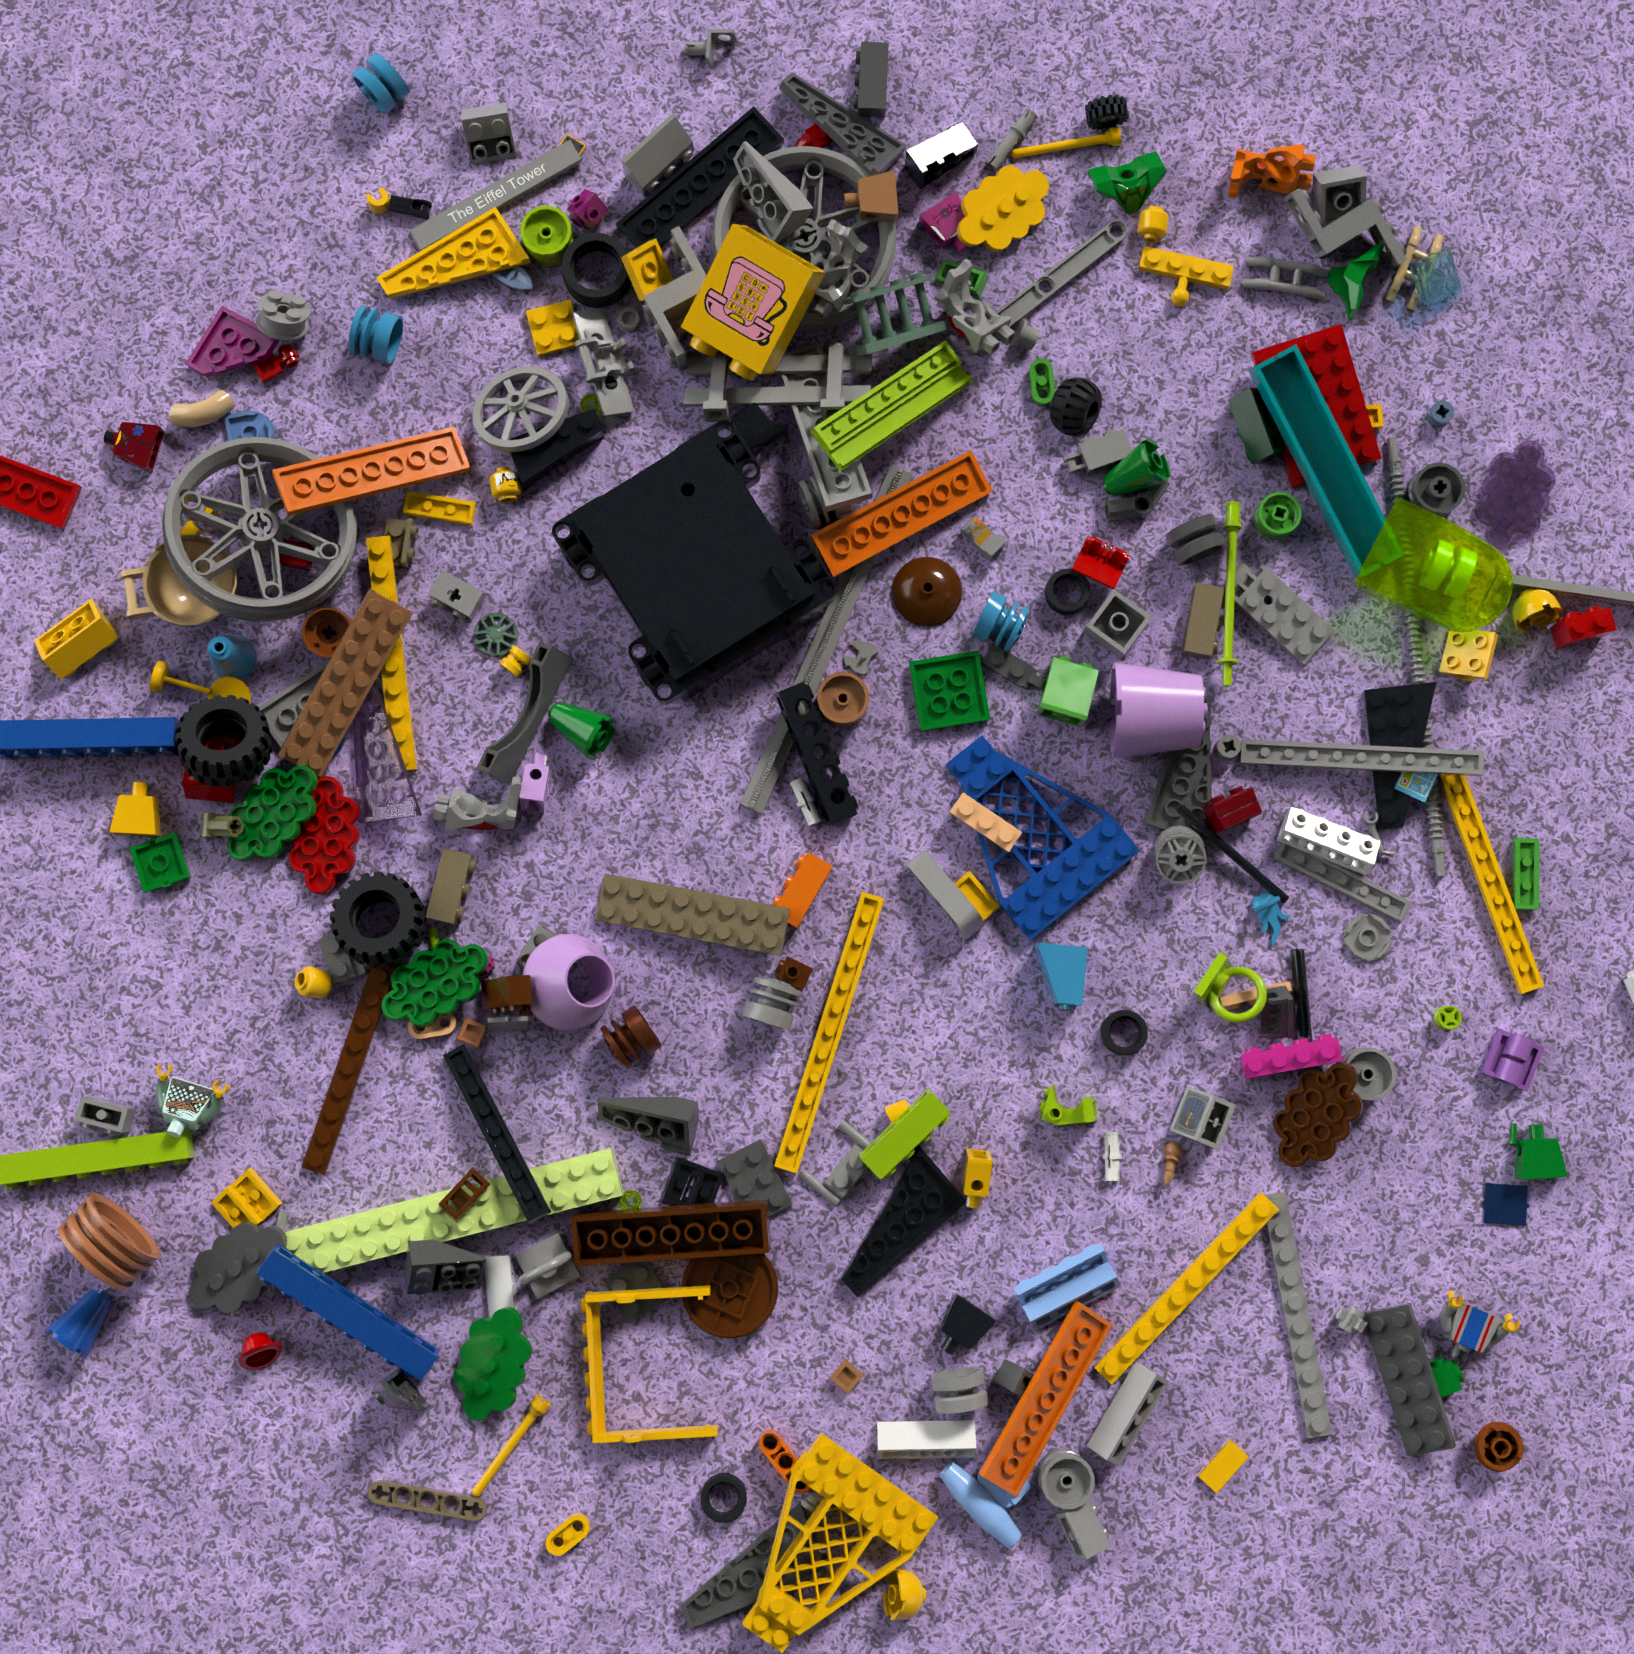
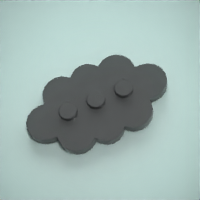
M244 1222L236 1225L231 1234L217 1237L212 1249L200 1252L196 1257L195 1271L198 1278L193 1281L189 1289L191 1302L200 1309H207L216 1305L224 1313H234L240 1310L246 1301L260 1298L264 1287L270 1285L263 1283L256 1273L276 1243L287 1249V1236L285 1232L276 1226H270L261 1230L252 1222Z

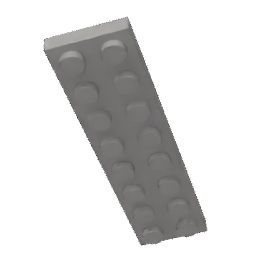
M817 343L786 352L783 356L823 355L820 344ZM828 373L780 374L784 387L827 386ZM791 405L826 510L831 511L872 499V491L861 460H858L839 473L838 468L810 432L815 426L824 421L822 420L820 405Z

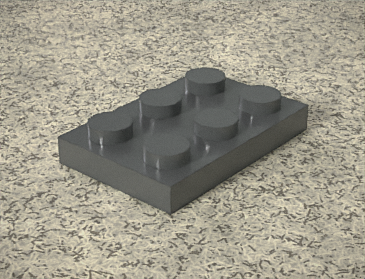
M761 1139L718 1160L737 1201L768 1199L769 1216L793 1205Z

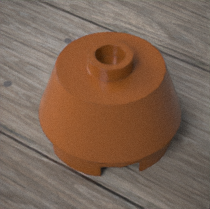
M1489 1423L1478 1432L1475 1438V1454L1479 1462L1489 1470L1496 1472L1510 1470L1523 1457L1524 1446L1522 1438L1518 1431L1507 1423Z

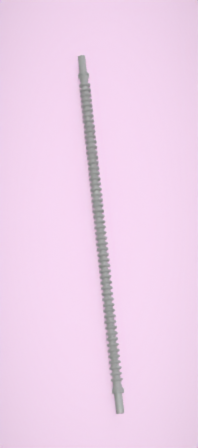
M1396 437L1387 438L1389 454L1387 467L1390 468L1391 472L1388 477L1392 479L1389 482L1392 485L1390 491L1393 492L1391 498L1394 499L1391 504L1395 505L1392 509L1395 512L1393 518H1396L1394 524L1397 525L1394 530L1398 532L1395 537L1398 538L1397 542L1404 556L1400 557L1401 560L1398 561V564H1401L1399 570L1402 571L1400 577L1403 578L1400 583L1404 585L1401 590L1404 591V594H1402V597L1405 598L1403 604H1406L1403 610L1407 612L1404 617L1407 618L1405 624H1408L1406 630L1409 631V634L1406 636L1410 638L1407 641L1410 644L1408 650L1411 651L1409 657H1412L1409 663L1413 665L1410 668L1413 671L1411 677L1414 678L1412 684H1420L1426 682V679H1423L1426 673L1422 671L1425 669L1422 666L1424 660L1421 659L1423 653L1420 652L1423 647L1419 645L1422 640L1419 639L1421 633L1418 632V629H1420V626H1417L1420 620L1416 618L1419 615L1416 612L1418 606H1415L1417 599H1414L1417 593L1413 592L1416 586H1413L1415 580L1412 579L1414 573L1411 572L1414 567L1410 565L1413 560L1410 559V556H1412V553L1409 552L1411 546H1408L1411 540L1407 538L1410 536V533L1407 532L1409 526H1406L1408 520L1405 519L1408 514L1404 512L1407 509L1404 506L1406 500L1403 499L1405 493H1402L1405 488L1401 486L1404 483L1401 480L1403 474L1400 473L1402 461L1398 457ZM1428 720L1422 748L1434 749V747H1431L1433 740H1430L1433 734L1429 732L1432 729L1429 726L1431 720ZM1436 780L1427 797L1428 802L1425 804L1429 807L1426 809V812H1429L1427 818L1430 819L1428 825L1431 826L1428 832L1432 834V836H1429V839H1432L1431 853H1434L1436 877L1446 876L1443 852H1446L1442 843L1444 835H1441L1443 828H1440V824L1443 822L1439 821L1442 815L1438 813L1441 808L1438 807L1440 801H1437V797L1440 795L1436 794V791L1439 790L1435 786L1438 783Z

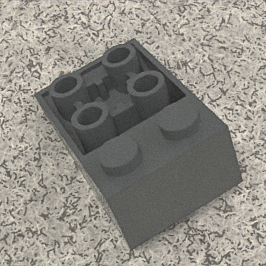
M433 1239L408 1241L404 1265L407 1295L480 1289L486 1258L485 1256Z

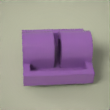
M1497 1029L1480 1073L1527 1092L1545 1047L1536 1044L1533 1040L1524 1036L1510 1033L1503 1029Z

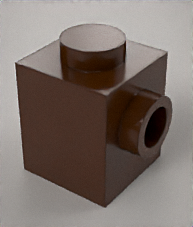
M787 956L785 961L780 959L775 972L778 973L777 979L803 991L813 968Z

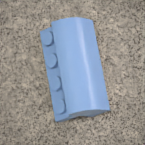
M1098 1243L1095 1246L1090 1245L1075 1256L1065 1258L1060 1264L1052 1268L1049 1267L1042 1270L1039 1275L1031 1279L1022 1280L1014 1287V1292L1034 1331H1037L1068 1315L1075 1301L1087 1305L1120 1288V1284L1108 1262L1102 1245Z

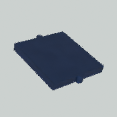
M1485 1183L1484 1201H1482V1205H1484V1223L1526 1226L1527 1208H1529L1527 1203L1528 1186Z

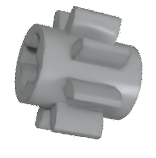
M1351 1305L1348 1306L1347 1310L1340 1308L1335 1316L1340 1320L1337 1326L1353 1336L1356 1330L1362 1333L1368 1324L1363 1321L1366 1314Z

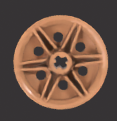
M91 1193L86 1198V1202H82L78 1206V1213H71L67 1218V1222H63L58 1227V1234L71 1254L101 1281L121 1291L129 1290L133 1282H136L141 1277V1271L148 1270L152 1266V1262L157 1261L161 1256L160 1249L151 1235L126 1210L98 1193Z

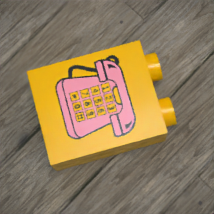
M732 224L681 328L693 334L689 344L699 352L715 357L717 351L720 350L732 357L733 360L729 365V369L741 377L754 381L757 373L773 374L826 272L746 225Z

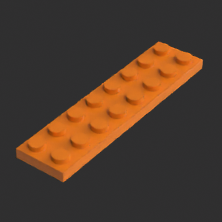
M454 426L273 469L272 475L286 513L290 516L469 472L470 465Z
M972 450L811 534L809 537L820 558L828 568L830 575L834 577L993 491Z
M1074 1302L982 1466L979 1475L1013 1496L1017 1497L1113 1324L1082 1303Z

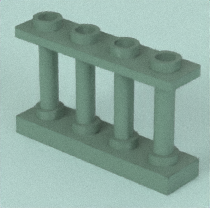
M923 272L909 276V281L904 282L903 278L890 281L889 287L884 288L883 284L870 287L871 292L864 294L863 290L850 293L851 298L843 300L844 305L855 303L864 337L862 340L863 344L855 347L857 356L874 353L947 330L945 321L936 322L935 318H932L923 282L932 280V275L924 276ZM912 285L915 287L923 318L922 326L917 328L915 324H912L903 289ZM892 291L895 292L904 326L902 327V332L898 334L892 329L884 298L885 293ZM875 297L884 332L882 334L883 338L878 340L872 335L864 304L865 299Z

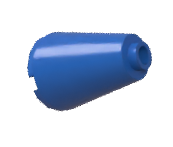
M100 1287L97 1291L91 1289L55 1320L45 1332L50 1335L54 1332L51 1336L73 1352L80 1353L82 1351L80 1356L86 1359L112 1305V1301L109 1300L111 1295Z

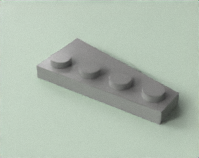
M330 660L259 706V710L266 716L270 733L280 747H282Z

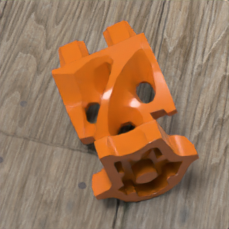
M1302 144L1268 149L1267 154H1256L1251 151L1237 149L1228 197H1238L1239 189L1250 179H1262L1258 183V188L1286 195L1298 188L1310 190L1313 174L1300 173V170L1313 172L1316 156L1305 154V146ZM1278 155V156H1281V157H1284V158H1279V159H1277V158H1275V156ZM1274 178L1277 182H1270L1268 179Z

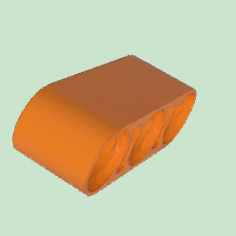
M767 1429L760 1435L759 1447L787 1484H789L790 1470L799 1458L776 1430ZM767 1436H774L777 1444L773 1447H767L764 1445L763 1440ZM783 1455H788L793 1461L791 1465L784 1467L780 1465L779 1458ZM796 1484L795 1492L799 1494L806 1493L810 1487L806 1484L803 1486Z

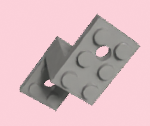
M1298 188L1284 197L1318 258L1330 253L1363 231L1368 230L1375 244L1381 243L1384 245L1382 257L1389 268L1407 260L1405 257L1407 254L1405 247L1401 242L1397 243L1393 236L1395 234L1393 226L1389 221L1386 222L1382 216L1384 211L1379 202H1374L1373 198L1363 202L1322 228L1321 224L1323 221L1318 212H1313L1309 205L1311 200L1306 191H1301Z
M678 226L671 230L672 239L669 241L676 261L681 259L684 275L643 296L645 305L642 307L649 326L654 325L655 336L661 346L665 344L666 356L672 366L676 364L678 369L681 370L687 366L686 355L670 324L687 315L706 277V273Z

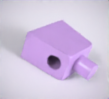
M534 754L532 764H525L519 796L521 810L545 813L550 781V767L546 766V755Z

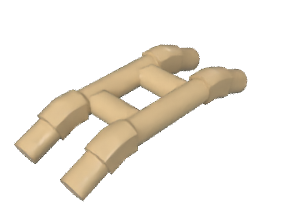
M1418 225L1414 226L1406 247L1407 254L1405 257L1407 260L1399 264L1385 299L1394 302L1404 279L1416 283L1407 308L1414 311L1424 293L1444 239L1441 234L1435 235L1428 254L1417 250L1416 248L1422 233V227ZM1412 258L1425 263L1420 275L1407 270Z

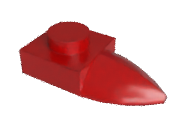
M814 124L805 130V134L799 138L794 147L810 146L824 148L834 140L817 124Z

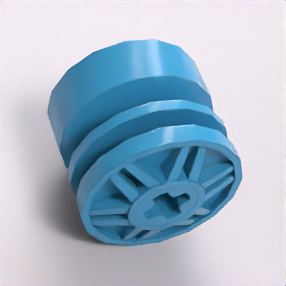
M360 306L353 318L349 333L348 346L350 353L368 357L372 352L374 360L391 364L397 355L403 335L404 325L402 316L385 312L380 318L378 309L371 310L368 306Z
M993 591L972 636L986 642L994 634L996 635L994 646L998 648L1003 638L1007 640L1003 651L1009 652L1018 641L1027 623L1029 607L1024 605L1020 615L1014 613L1018 602L1015 601L1008 610L1005 608L1007 597Z

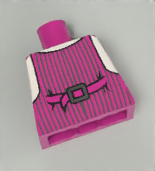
M957 192L920 214V225L943 249L954 244L958 252L962 253L969 248L957 236L958 223L965 218L961 210V198Z

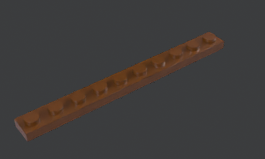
M394 961L390 962V967L382 968L380 964H377L376 968H370L302 1168L323 1175L327 1173L382 1013V1001L385 995L389 993L391 975L398 967V964L396 965Z

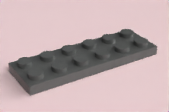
M1411 1302L1364 1312L1366 1314L1364 1321L1368 1323L1366 1327L1407 1456L1453 1449L1456 1443Z

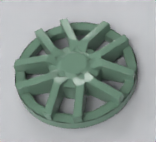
M489 613L483 618L481 617L474 630V640L484 654L500 657L501 655L508 654L513 645L516 646L518 629L514 621L507 615ZM493 617H501V620L496 624ZM489 618L493 623L490 627L484 622ZM505 620L510 622L504 629L501 627ZM483 624L487 630L479 631V628ZM513 627L514 635L506 632ZM478 635H486L487 638L478 640ZM505 637L512 638V644L505 642ZM488 643L487 650H485L481 646V644ZM501 643L507 646L508 649L500 652ZM492 644H497L496 653L491 652Z

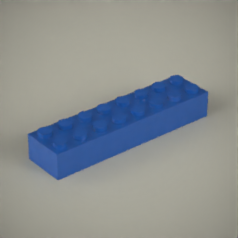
M175 717L0 720V759L11 760L13 755L21 756L22 759H36V755H43L48 759H59L60 754L69 755V758H84V754L93 755L95 758H107L109 753L117 754V757H132V753L141 754L142 757H155V753H164V756L175 757L179 756L175 740L176 726L181 721Z

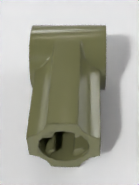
M203 813L200 837L222 839V837H238L243 832L244 824L241 822L240 817Z

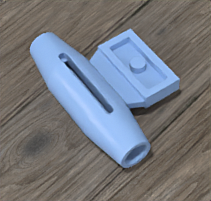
M951 1462L942 1470L939 1476L952 1496L984 1531L1007 1548L1012 1547L1020 1539L1022 1534L1005 1508L1016 1505L1032 1488L1027 1481L1019 1495L1015 1497L979 1475V1472L977 1479H975L954 1462Z

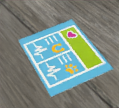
M1402 772L1394 789L1426 802L1439 774Z

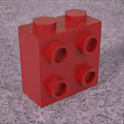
M1601 606L1586 609V612L1578 614V611L1563 615L1564 617L1556 620V624L1550 627L1556 650L1600 639L1617 630L1610 607L1601 609Z

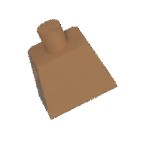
M895 171L859 179L857 193H844L845 208L859 207L861 220L898 223L899 213Z

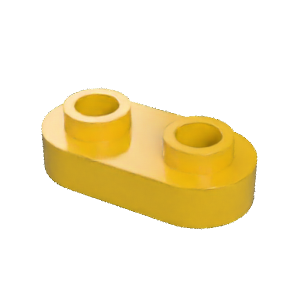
M581 1513L573 1514L552 1530L545 1542L548 1552L555 1556L563 1555L585 1538L590 1530V1521L587 1516ZM575 1522L582 1523L583 1527L581 1530L574 1528ZM556 1537L562 1538L563 1544L560 1546L556 1545L554 1539Z

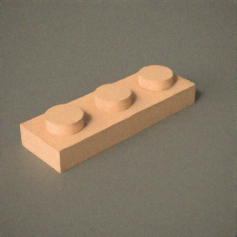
M965 793L961 794L949 812L1008 853L1022 834L1020 830Z
M1287 981L1266 986V989L1286 986L1289 992L1292 991L1291 984ZM1254 988L1218 997L1222 1007L1225 1006L1226 1010L1239 1008V1003L1248 1001L1249 1005H1253L1257 1000V990Z

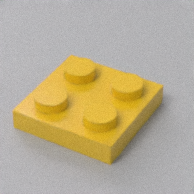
M657 239L650 240L621 257L639 301L644 300L643 296L674 280Z
M571 299L526 311L538 357L576 347L575 342L580 340L572 315L574 310Z

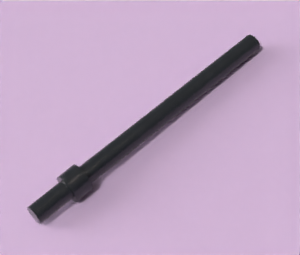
M1184 805L1178 808L1177 812L1190 823L1189 826L1196 832L1200 831L1273 896L1279 895L1281 903L1284 904L1289 899L1286 893L1205 824L1206 821L1201 816H1196Z

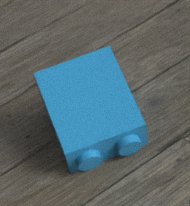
M1038 943L1035 945L1034 951L1052 1003L1059 1005V1010H1076V1007L1083 1004L1088 947Z

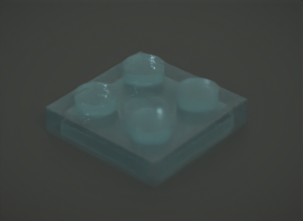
M1450 247L1409 263L1422 308L1429 307L1463 292Z

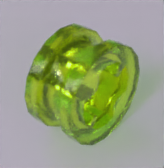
M586 394L583 396L580 402L582 411H588V407L585 405L586 402L590 403L592 400H595L597 407H592L591 409H595L598 415L601 408L597 395Z
M628 1190L623 1193L624 1195L620 1198L623 1209L640 1208L642 1198L637 1191ZM631 1194L637 1196L635 1199L638 1198V1204H633L632 1208L626 1206L628 1203L624 1202L625 1197H630Z

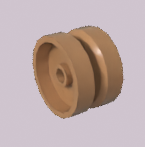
M838 672L831 674L823 680L818 689L817 707L826 723L838 728L851 727L861 721L867 712L869 693L867 686L861 678L852 673ZM840 697L841 699H843L844 697H847V701L845 703H841L838 700V698Z

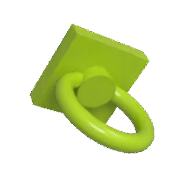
M1219 952L1193 991L1198 1002L1206 1007L1210 1003L1213 1011L1220 1018L1232 1023H1244L1254 1019L1263 1010L1267 1000V989L1262 978L1249 968L1232 967L1228 956ZM1230 977H1246L1256 987L1257 1000L1254 1006L1244 1013H1231L1225 1010L1219 1002L1218 996L1228 986Z

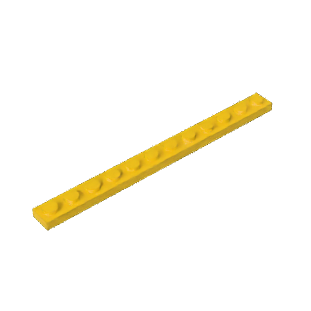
M861 892L774 1167L796 1174L798 1172L884 898Z

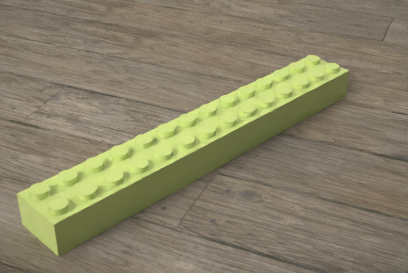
M613 1147L530 1168L551 1210L549 1214L624 1195ZM503 1175L487 1179L490 1186L457 1223L438 1205L452 1190L449 1189L285 1231L287 1236L286 1248L317 1270L325 1273L406 1252L408 1241L433 1239L445 1242L526 1221L527 1219ZM477 1182L472 1183L477 1189L481 1187ZM465 1185L462 1187L469 1196L472 1197L474 1195ZM459 1193L455 1195L463 1204L467 1202ZM452 1201L448 1203L456 1212L459 1211L460 1208Z

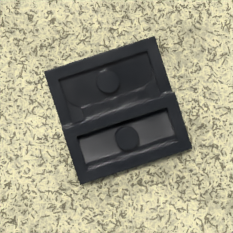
M676 1156L660 1202L669 1206L714 1203L724 1173Z

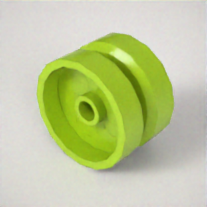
M549 205L538 206L530 210L522 220L520 226L521 239L528 256L537 264L544 266H554L562 263L566 248L574 241L571 223L566 214L556 207Z

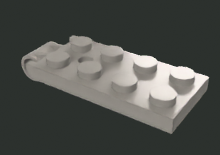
M1243 563L1236 567L1235 592L1238 594L1235 595V605L1302 666L1305 665L1335 630L1264 564L1260 566L1256 574ZM1265 596L1271 598L1272 602L1270 605L1264 603Z

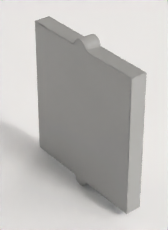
M528 1016L487 1018L488 1031L528 1029Z

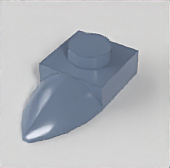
M520 266L490 273L493 279L508 289L510 287L521 290L533 288L530 277Z

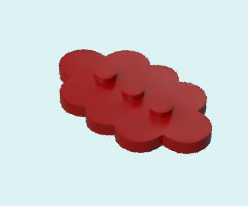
M331 776L318 778L317 787L311 794L316 802V814L309 822L301 824L300 835L294 841H291L294 847L289 854L291 867L296 872L305 874L307 888L311 892L321 895L333 890L336 886L337 875H345L354 868L356 855L352 848L356 846L360 837L359 831L354 825L359 818V806L353 799L343 796L344 791L341 782Z

